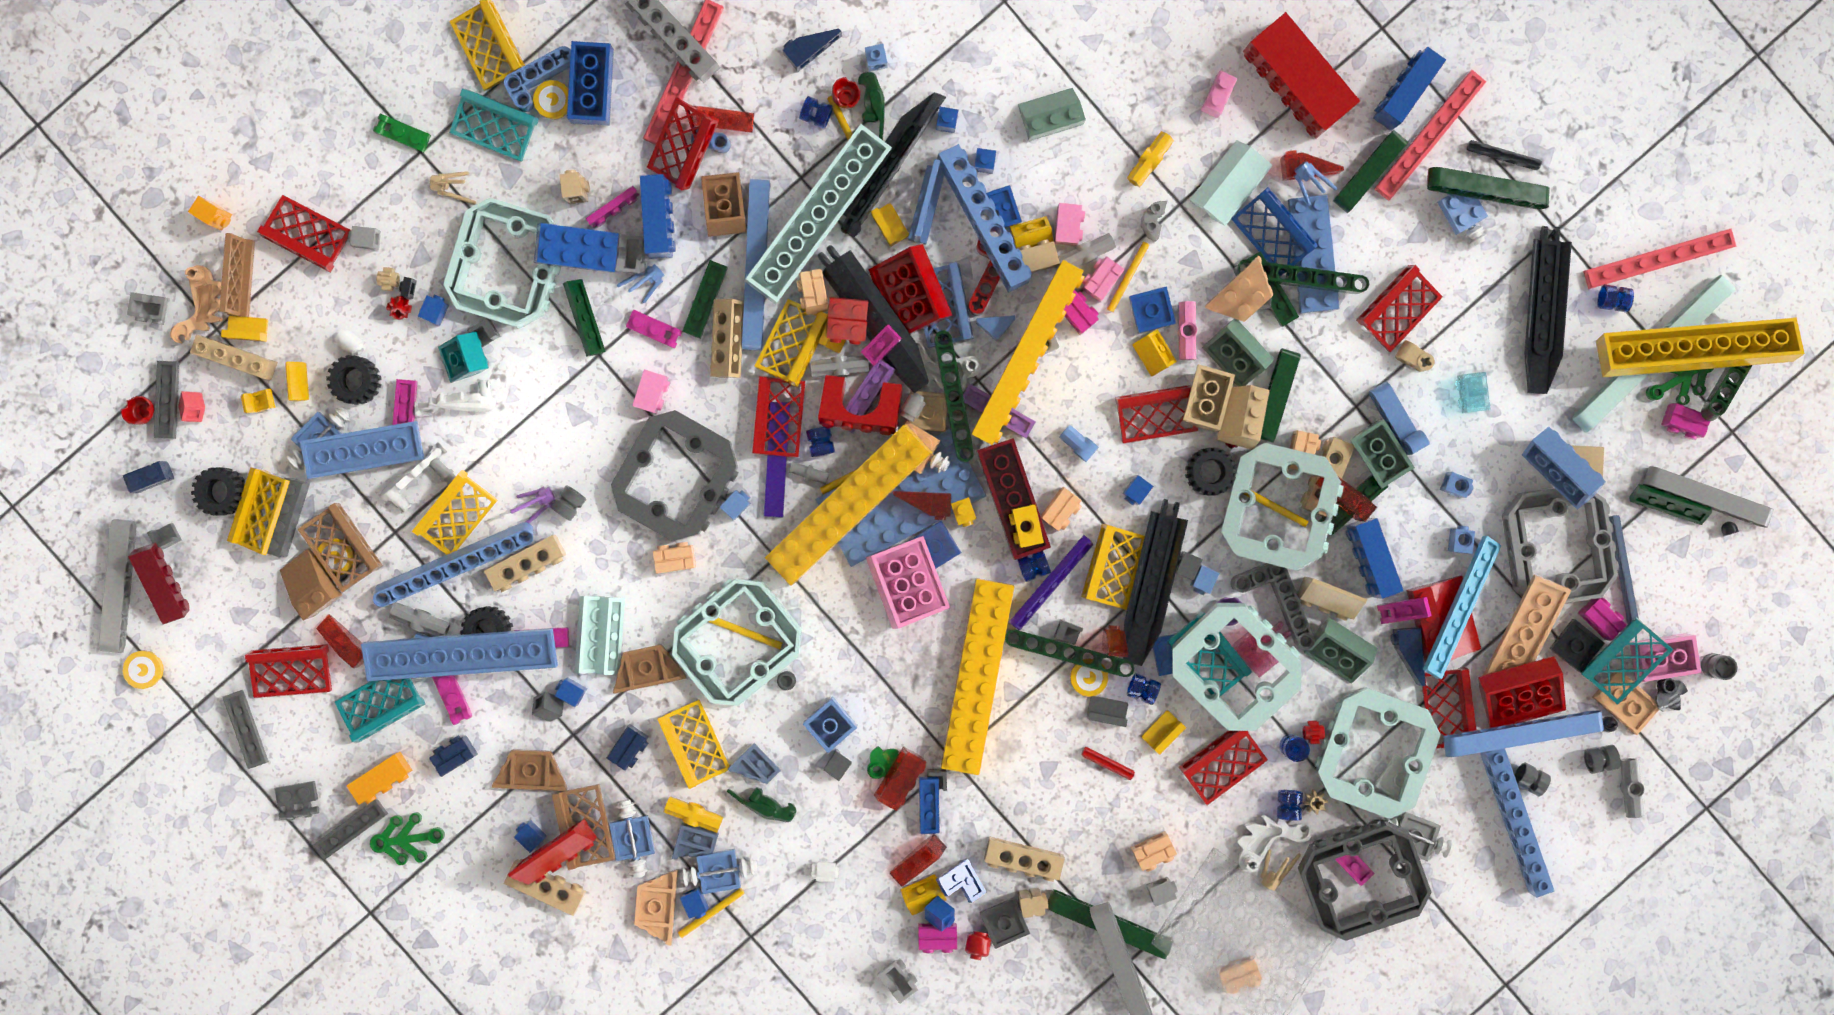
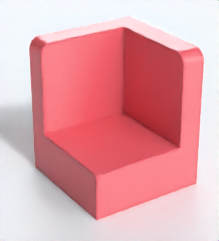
M181 391L178 404L181 421L202 422L205 411L202 393Z

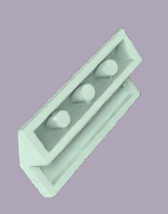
M1236 140L1190 198L1192 204L1204 209L1211 219L1226 226L1271 169L1272 164L1251 146Z
M580 596L574 673L618 674L621 662L625 598Z

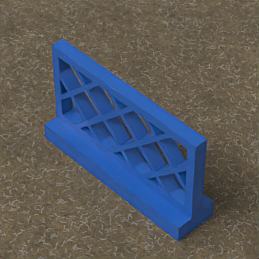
M1269 187L1231 218L1259 252L1261 251L1267 262L1277 263V257L1288 258L1287 265L1294 266L1318 246ZM1259 199L1265 205L1264 212H1254V203ZM1242 214H1251L1250 225L1242 224L1238 217ZM1253 215H1264L1263 226L1253 225ZM1267 216H1275L1277 227L1266 226ZM1252 228L1263 229L1262 239H1255L1252 236ZM1266 229L1277 230L1276 241L1265 240ZM1279 230L1287 231L1290 234L1289 242L1279 241ZM1265 243L1275 244V254H1269L1264 250ZM1278 244L1289 245L1288 255L1277 254ZM1292 245H1299L1304 252L1300 256L1291 255ZM1279 270L1278 272L1280 277L1286 273L1284 270Z

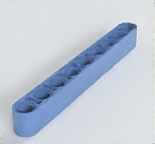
M750 179L745 279L767 251L770 180ZM746 282L744 289L742 350L762 351L765 296Z
M527 522L517 524L376 585L373 602L379 607L388 606L528 546L533 541V526ZM527 532L529 535L522 536L520 533ZM503 540H510L511 543L506 544V543H503L502 541H503ZM490 547V548H493L494 550H492V551H487V550H485V548ZM473 555L475 556V558L470 559L467 556ZM450 563H456L458 565L451 566ZM437 570V571H439L440 573H439V574H434V573H432V571ZM420 578L422 581H415L414 579ZM396 586H403L404 589H398ZM384 593L387 596L382 597L379 594Z
M1586 711L1443 736L1445 756L1459 757L1604 731L1602 711Z

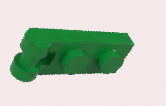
M379 114V121L377 126H374L373 132L420 152H425L431 138L429 133L384 114ZM386 123L391 125L389 131L384 130Z

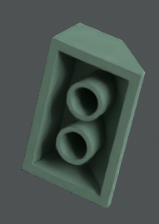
M1073 88L1018 104L1029 141L1084 125L1086 121L1081 102Z
M1237 319L1230 321L1202 347L1224 372L1235 374L1233 382L1238 387L1246 386L1274 361V358Z
M1378 419L1350 440L1381 489L1415 468L1384 419Z
M1329 617L1315 633L1313 648L1304 651V654L1348 682L1353 683L1374 663L1378 648Z

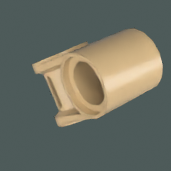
M1407 340L1403 342L1395 355L1397 360L1420 372L1430 370L1435 364L1434 357ZM1426 359V360H1425V363H1426L1427 365H1426V366H1422L1423 362L1420 361V360Z

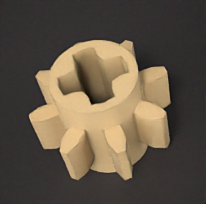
M383 267V271H378L377 285L382 286L381 289L384 291H393L394 287H398L400 284V274L396 273L393 268Z
M1312 789V793L1309 795L1305 793L1306 801L1302 803L1308 805L1306 809L1308 812H1311L1313 809L1314 813L1318 815L1319 810H1326L1324 805L1328 801L1322 798L1324 793L1320 792L1317 795L1314 789ZM1315 798H1316V799H1318L1319 801L1316 802V803H1315V806H1314V805L1312 804V802H1315Z

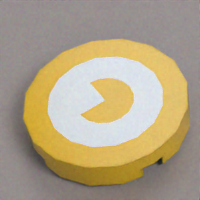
M548 80L537 86L533 95V103L536 110L546 118L556 120L564 117L568 109L569 89L565 84L556 80Z
M333 539L335 542L343 543V539ZM322 542L317 548L319 552L327 554L329 543ZM332 543L330 555L341 556L342 545ZM346 546L344 557L354 559V549ZM330 557L328 565L331 569L338 570L340 559ZM343 559L342 571L349 572L353 567V561Z
M142 650L133 652L126 658L123 663L122 672L124 679L129 685L134 688L145 689L153 687L163 676L164 667L161 659L155 653Z
M1091 658L1083 659V662L1086 664H1091L1093 661ZM1076 664L1070 673V681L1074 690L1087 697L1096 696L1103 692L1109 679L1106 672Z

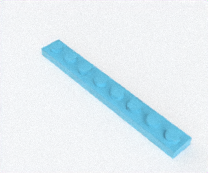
M1482 536L1423 667L1424 671L1436 679L1443 678L1501 548V545L1489 536Z

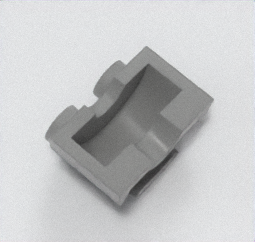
M1167 201L1154 202L1147 208L1141 218V228L1148 236L1147 238L1156 242L1159 239L1162 225L1158 223L1157 218H1161L1164 215Z
M620 234L616 272L645 273L646 262L643 261V258L646 254L643 236Z
M130 292L127 315L135 316V321L147 322L148 319H152V323L164 325L168 298Z
M900 958L893 961L877 974V977L888 987L899 1004L918 990L915 985L918 982L912 972L908 974L905 970L906 965Z

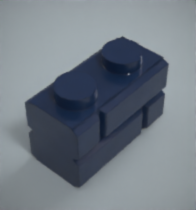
M157 461L151 465L124 474L123 479L130 493H141L174 480V475L167 461Z
M629 724L606 758L625 771L628 767L633 768L638 760L636 758L638 752L641 751L643 753L649 743L646 740L649 736Z
M458 735L449 741V746L444 748L442 745L432 751L434 755L429 757L440 777H443L478 755L466 735L462 738Z

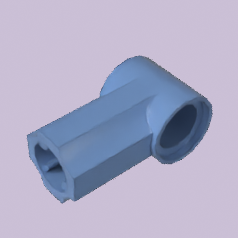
M714 132L708 148L724 154L730 150L731 142L725 134ZM693 134L691 136V143L694 141ZM725 139V145L717 147L718 140Z
M1071 425L1059 436L1085 462L1099 448L1092 440L1084 437Z

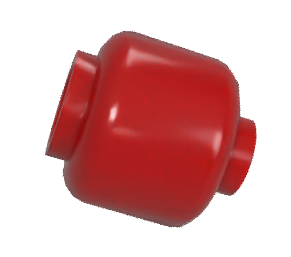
M973 931V934L967 936L965 952L970 954L971 959L981 961L982 957L989 955L991 939L988 937V934Z

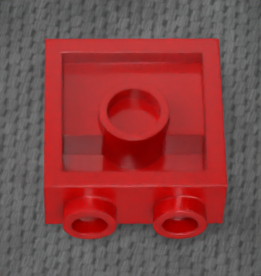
M829 297L826 338H830V342L841 343L842 339L849 340L850 344L859 345L861 341H865L868 300Z

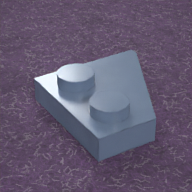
M755 743L728 768L730 772L738 773L768 784L781 771Z
M682 822L672 859L713 853L719 833Z

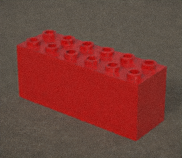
M1287 12L1282 14L1250 41L1243 50L1245 59L1249 63L1254 64L1259 76L1269 82L1270 89L1280 95L1282 103L1286 107H1290L1294 112L1295 119L1302 122L1306 126L1307 133L1316 139L1360 102V99Z

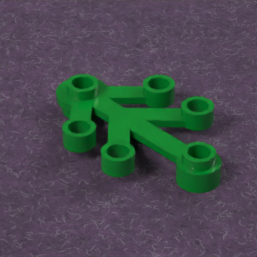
M1714 368L1669 372L1678 376L1660 386H1649L1646 390V396L1653 401L1660 400L1664 396V392L1682 383L1679 395L1676 397V403L1687 405L1690 401L1688 392L1692 377L1698 373L1697 382L1692 388V393L1696 396L1704 395L1706 393L1704 384L1707 373L1712 372ZM1698 387L1701 388V393L1697 392ZM1656 389L1659 390V395H1658V396L1655 395V390H1656ZM1682 396L1685 398L1684 403L1680 400Z
M414 812L409 816V821L397 837L389 838L394 829L403 823L402 816L395 815L390 819L389 825L382 834H375L370 839V848L376 853L385 852L398 865H404L408 862V855L406 853H398L391 847L392 845H398L412 855L416 862L422 863L428 857L427 852L418 850L410 843L429 840L433 844H438L444 839L445 832L442 828L435 827L426 833L408 835L413 827L422 821V815L419 812ZM413 815L418 817V822L413 820ZM394 818L399 819V824L394 823ZM436 831L440 833V838L435 837L434 833ZM378 840H382V841H383V845H382V846H379V845H378V843H377ZM418 854H423L424 859H419ZM400 856H403L405 858L404 862H401L399 860Z

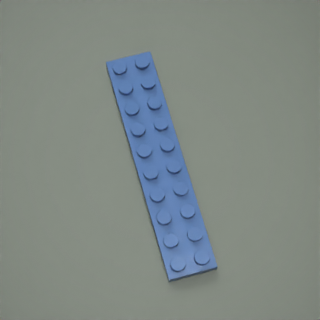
M553 628L370 641L361 644L367 681L547 669L558 666Z

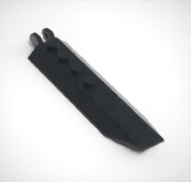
M934 92L900 118L885 143L892 147L843 213L846 217L841 226L843 233L849 234L851 237H855L860 233L861 225L868 218L873 207L878 203L879 198L899 171L901 165L946 99V96Z
M1548 226L1541 227L1540 240L1533 239L1524 351L1527 393L1547 394L1563 357L1572 242L1560 241L1559 227H1553L1552 241L1548 240Z
M829 245L827 251L835 261L831 263L823 252L818 254L819 260L826 267L822 271L824 277L839 298L868 300L866 336L870 342L887 325H890L902 338L882 359L886 364L895 369L894 373L913 393H916L929 383L917 343L852 251L849 250L840 256L836 249Z
M1163 499L1160 513L1153 511L1150 513L1124 620L1123 659L1139 666L1143 665L1162 632L1188 520L1177 518L1180 502L1174 503L1172 516L1165 515L1169 504L1167 499Z

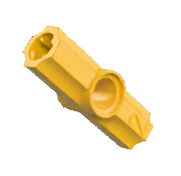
M1161 131L1150 147L1146 148L1138 159L1137 165L1127 177L1131 184L1140 188L1149 174L1156 169L1162 161L1163 155L1174 142L1169 134Z
M672 796L669 797L664 808V813L680 818L688 825L700 826L716 833L723 820V816L705 810L699 804L687 803Z

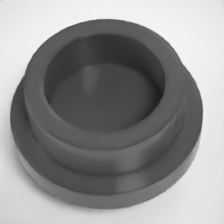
M784 671L779 674L777 684L782 690H791L796 684V677L792 672Z

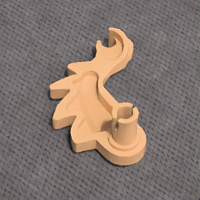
M201 265L188 267L185 270V275H188L186 277L190 283L195 313L191 318L177 323L171 329L170 337L177 343L183 344L179 339L180 335H184L185 340L189 341L193 331H209L210 328L207 323H217L223 320L221 317L214 315L220 309V299L217 297L221 295L222 282L214 281L211 271Z

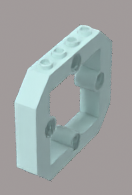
M488 198L465 211L443 285L456 309L516 328H522L544 316L545 312H548L550 307L549 296L550 293H554L556 287L554 280L556 275H559L561 266L539 264L533 269L532 276L534 281L525 309L507 304L505 295L496 290L488 291L484 297L463 291L471 263H477L481 258L482 253L477 246L485 218L506 224L510 234L517 238H523L529 232L536 233L537 224L539 223L556 225V223L549 215ZM516 223H521V224H522L521 230L518 231V232H515V231H514V226H515V224H516ZM470 248H473V255L471 257H467L466 251ZM544 270L547 271V278L541 280L539 277L540 273ZM498 296L500 301L497 305L493 306L492 299Z
M1263 443L1241 456L1221 531L1234 554L1296 571L1320 559L1323 553H1327L1329 543L1326 542L1327 536L1332 534L1334 527L1331 520L1333 516L1337 515L1339 505L1336 504L1337 497L1342 496L1344 488L1328 459L1323 456ZM1258 462L1282 468L1283 474L1290 480L1299 479L1303 473L1324 478L1317 508L1311 513L1313 524L1305 552L1285 548L1283 540L1276 535L1267 536L1263 542L1239 536L1245 509L1252 507L1256 501V496L1251 491V486ZM1291 465L1298 467V471L1294 475L1288 474V468ZM1244 493L1250 495V500L1247 503H1242L1240 500L1241 495ZM1325 512L1327 515L1326 520L1318 522L1316 519L1317 513ZM1273 539L1278 541V548L1276 550H1270L1268 546L1269 542Z
M729 579L721 585L723 589L719 593L714 591L707 597L708 601L704 605L699 603L692 609V615L689 617L685 615L677 621L678 626L674 630L672 656L711 703L739 706L798 658L802 628L763 581L734 579L732 581ZM745 592L759 609L756 613L757 623L761 626L772 625L788 645L768 662L765 660L754 662L750 669L751 675L730 692L714 673L717 666L716 659L709 654L700 656L687 638L708 621H714L719 618L722 610ZM712 605L716 608L715 616H710L707 613L708 606ZM763 611H768L771 614L769 621L762 620L761 613ZM703 660L710 661L711 668L709 670L702 667L701 663ZM762 665L765 668V674L758 675L755 671L756 666Z
M1216 603L1173 644V677L1228 731H1256L1301 690L1300 652L1294 646L1290 648L1285 643L1287 641L1285 637L1279 632L1276 634L1272 630L1273 626L1266 619H1260L1257 616L1259 612L1252 605L1248 607L1245 603ZM1233 618L1256 639L1260 649L1268 650L1287 669L1272 684L1268 681L1258 683L1255 688L1256 699L1239 715L1220 697L1219 686L1216 682L1212 680L1204 682L1186 664L1203 647L1208 650L1217 648L1220 643L1219 632ZM1211 634L1215 636V640L1207 642L1205 637ZM1269 635L1271 640L1268 643H1263L1261 637ZM1207 688H1212L1215 690V693L1207 695L1204 691ZM1263 689H1268L1271 691V693L1268 696H1262L1260 694V692Z
M1367 687L1342 698L1335 705L1334 713L1336 715L1334 720L1329 722L1327 728L1330 731L1328 738L1323 739L1321 749H1323L1322 755L1318 756L1315 762L1316 771L1327 794L1331 798L1389 819L1415 808L1441 735L1429 710ZM1358 705L1378 712V719L1387 726H1394L1401 720L1422 728L1413 755L1406 756L1402 761V767L1407 773L1397 800L1374 792L1373 784L1366 778H1357L1352 784L1333 777L1342 750L1350 742L1348 733ZM1387 711L1393 712V718L1390 721L1384 719V714ZM1343 734V742L1335 743V735ZM1413 760L1417 761L1418 767L1415 770H1410L1409 763ZM1362 783L1368 785V790L1365 793H1360L1358 790Z

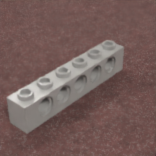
M626 0L625 5L632 13L636 11L639 14L637 18L644 26L648 24L652 28L650 32L657 40L662 38L665 42L663 46L670 53L673 51L678 56L676 60L683 67L687 65L691 69L689 74L696 81L700 79L705 83L720 69L718 63L659 0ZM649 3L647 8L641 9L642 4ZM657 16H661V20L654 23V19ZM669 30H674L672 36H666ZM687 44L684 50H679L680 45ZM695 57H700V61L697 64H692V60Z

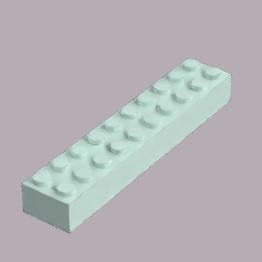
M860 124L744 282L776 305L892 147Z

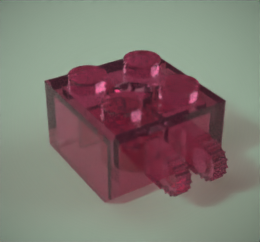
M1282 621L1273 626L1272 630L1275 633L1284 625ZM1289 630L1282 633L1285 639L1292 634ZM1249 632L1232 645L1239 656L1259 678L1279 662L1268 650H1263L1262 653L1256 652L1258 647L1256 639ZM1269 635L1261 637L1263 643H1268L1271 640Z

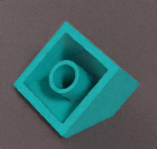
M477 332L457 335L438 346L450 383L474 376L489 368Z

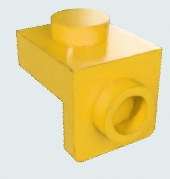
M272 389L240 395L244 413H259L275 408Z
M969 497L951 503L958 525L962 524L963 527L974 524L973 520L977 518Z

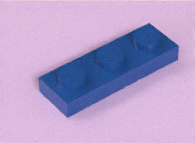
M938 776L919 777L920 834L940 833Z

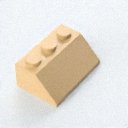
M1198 364L1183 421L1212 432L1220 431L1235 374Z
M1253 385L1232 387L1221 430L1218 431L1216 440L1251 450L1255 449L1260 442L1270 390Z
M1305 576L1297 594L1298 598L1301 599V604L1311 607L1312 604L1319 607V611L1329 614L1330 611L1337 614L1336 618L1347 621L1348 618L1354 620L1367 601L1363 597Z

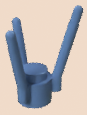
M1305 161L1294 170L1296 172L1294 178L1298 181L1308 206L1311 205L1302 180L1306 182L1311 179L1324 194L1326 191L1314 177L1316 174L1328 186L1337 190V187L1321 174L1312 163Z
M656 264L649 265L645 269V273L635 274L617 284V287H621L644 275L645 277L628 289V292H632L647 280L651 284L655 282L642 300L643 303H646L656 288L663 282L661 278L665 276Z

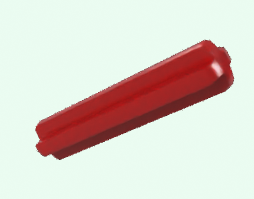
M1085 747L1081 755L1084 758L1128 780L1133 779L1135 775L1134 770L1088 747Z

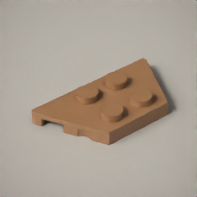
M662 644L626 651L622 655L613 694L686 679L687 675Z
M512 749L492 784V788L567 791L566 782L552 751Z

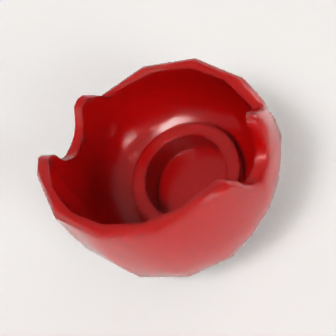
M842 77L833 84L831 97L837 106L849 109L855 107L859 102L860 90L856 82Z
M135 396L127 400L126 407L121 409L123 420L128 424L134 425L147 424L152 419L155 411L152 401L144 396Z

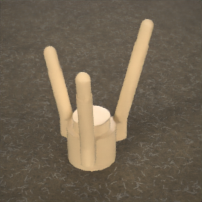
M468 171L431 175L430 189L437 191L438 195H445L467 203L476 204L474 200L445 191L448 190L449 184L465 183V180L448 178L469 175Z
M1269 849L1263 872L1260 876L1263 879L1261 884L1275 891L1301 857L1300 853L1296 855L1285 870L1284 868L1289 861V857H1286L1277 873L1273 871L1267 873L1271 856V849Z

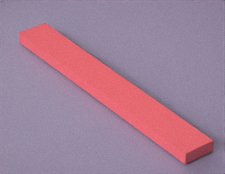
M711 0L704 1L690 32L704 49H706L724 9L722 5ZM695 57L692 60V64H697L700 61V57ZM677 61L643 137L645 141L656 145L675 98L683 100L693 78L689 74L691 69L687 65L683 67Z
M1471 70L1374 189L1388 201L1391 200L1487 81Z
M1731 228L1583 272L1588 289L1737 246Z

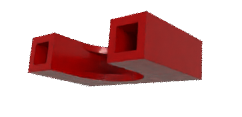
M825 376L818 415L820 425L826 428H833V426L841 427L847 431L857 429L864 433H871L873 431L886 436L896 433L903 393L902 384L883 382L880 401L876 409L866 415H854L843 406L846 388L845 377Z

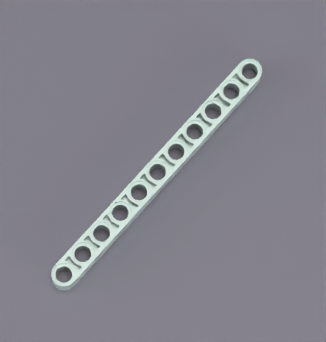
M1723 275L1717 276L1664 328L1700 325L1734 292L1735 287ZM1648 374L1613 376L1573 415L1572 420L1585 433L1590 431Z

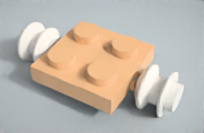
M906 421L905 425L934 453L941 440ZM881 434L880 438L886 437L889 439L893 434L888 436ZM941 452L935 455L932 453L915 471L922 474L927 463L930 461L931 469L937 467L938 473L941 471L945 472L950 464L948 461L949 457H941Z

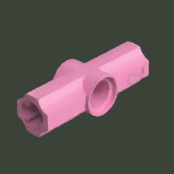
M1178 302L1179 327L1177 334L1179 336V360H1196V302ZM1184 326L1191 328L1192 333L1190 336H1186L1183 333Z

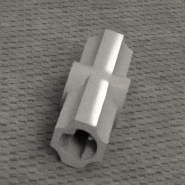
M1107 233L1097 239L1078 245L1074 250L1058 258L1060 263L1062 260H1065L1077 267L1094 261L1098 256L1113 250L1116 246L1110 233Z
M864 355L852 357L835 356L830 359L810 361L812 378L826 375L840 377L848 376L852 373L869 372V362Z
M395 602L389 613V618L404 623L415 631L427 632L437 637L446 636L450 629V622L431 616V613L422 609H413L401 603Z
M1625 758L1621 760L1622 782L1620 783V790L1624 795L1625 815L1627 818H1642L1644 816L1642 795L1645 788L1641 783L1639 759ZM1632 784H1634L1635 788L1632 792H1630V787Z

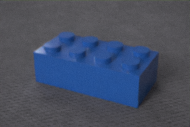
M571 41L567 119L571 124L610 126L614 49L610 43Z
M1428 46L1423 51L1419 50L1408 61L1406 69L1402 70L1396 78L1397 82L1386 92L1385 96L1387 97L1380 101L1374 109L1376 114L1373 119L1390 131L1399 126L1441 69L1446 59Z
M663 174L641 175L640 189L645 254L650 259L673 258V252H676V244L671 234L675 233L674 221L670 218V214H673V203L669 199V195H672L671 183Z
M539 223L537 224L534 263L610 273L615 272L619 233Z
M1365 518L1346 525V536L1349 541H1352L1354 547L1352 552L1355 559H1358L1360 563L1358 568L1361 576L1365 577L1367 583L1365 588L1368 595L1384 599L1403 592L1402 584L1378 518Z

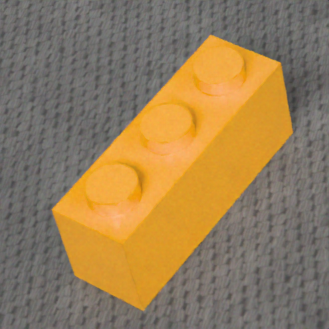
M398 752L346 786L358 805L363 802L369 804L377 799L375 795L380 791L384 794L393 788L391 784L398 781V783H401L409 778L408 773L413 770L402 753Z

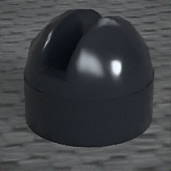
M1731 521L1725 522L1721 527L1723 537L1739 532L1737 525Z
M1604 717V731L1614 732L1617 730L1618 722L1612 717Z

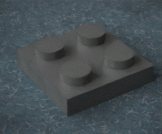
M1015 897L980 912V916L995 949L1030 934Z

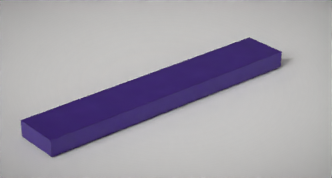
M778 402L770 403V412L773 415L782 408ZM781 402V404L785 406L787 402ZM788 405V406L786 407V410H787L789 413H790V405ZM782 410L775 418L783 425L789 420V415ZM774 419L769 421V432L772 434L780 428ZM789 423L784 426L787 432L789 430ZM781 429L774 435V438L781 445L788 439V435ZM772 437L768 440V451H773L778 447ZM786 442V443L782 446L786 452H787L788 442ZM779 448L776 452H783V451H782L781 448ZM767 455L764 516L766 517L784 516L787 456Z
M1085 535L1080 538L1009 621L1011 625L1017 630L1023 628L1091 549L1093 543Z

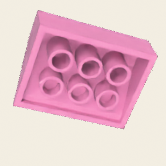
M923 536L866 557L892 629H899L950 608Z

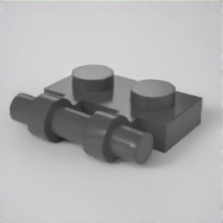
M315 781L274 788L277 806L286 807V812L279 813L280 820L287 819L290 821L295 820L296 817L304 816L307 818L312 817L313 814H319V807H312L311 801L318 800ZM303 803V809L295 810L294 804Z

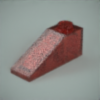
M693 106L709 116L718 118L719 122L716 129L753 132L754 113ZM698 115L692 116L694 125L700 126L703 118Z
M1297 150L1287 151L1280 158L1283 181L1296 180L1294 178V175H1296L1294 170L1305 161L1312 163L1324 176L1340 174L1344 171V167L1304 152L1297 153Z
M1320 477L1315 483L1320 489H1322L1324 478ZM1339 477L1344 488L1342 496L1337 497L1336 503L1355 520L1366 522L1377 506Z
M893 491V495L930 516H935L934 520H946V517H950L951 493Z
M328 614L316 629L353 669L360 667L364 663L361 648L362 642L331 614Z
M1108 625V628H1103L1101 651L1108 656L1128 657L1125 631L1120 629V626Z
M933 833L895 866L889 874L903 887L940 859L947 846Z

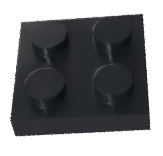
M1572 619L1549 649L1575 670L1582 673L1605 642L1576 619Z

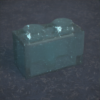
M1486 372L1458 375L1456 389L1459 391L1458 407L1462 413L1491 410Z

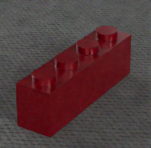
M156 542L134 549L128 558L162 625L184 618L190 611V606L187 599H184L181 594L180 584L175 581L170 565H167L164 559L163 550L158 547Z

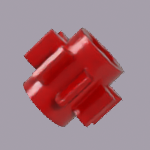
M396 296L395 298H390L386 310L390 311L389 316L400 320L404 317L408 318L412 305H408L409 299L403 296Z
M1307 721L1308 725L1302 728L1303 739L1308 740L1310 744H1320L1319 739L1325 738L1324 726L1319 725V721Z

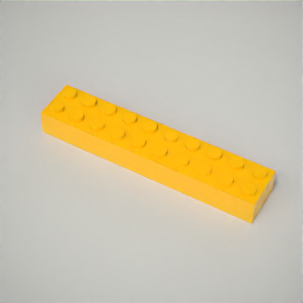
M1062 260L971 433L973 436L991 445L994 442H999L1003 434L1000 432L1002 426L1008 425L1012 417L1009 415L1011 409H1016L1021 400L1018 397L1020 392H1025L1030 383L1027 380L1028 376L1035 373L1039 365L1036 362L1038 357L1042 358L1048 348L1045 345L1047 340L1053 339L1057 331L1054 328L1056 323L1062 322L1066 311H1064L1065 306H1069L1076 295L1073 293L1074 289H1078L1085 278L1082 276L1084 270Z
M1797 317L1603 333L1596 340L1602 377L1794 362L1805 354Z
M903 425L784 538L765 559L792 586L933 452L907 425Z
M975 578L941 769L974 775L980 774L1014 592V585Z

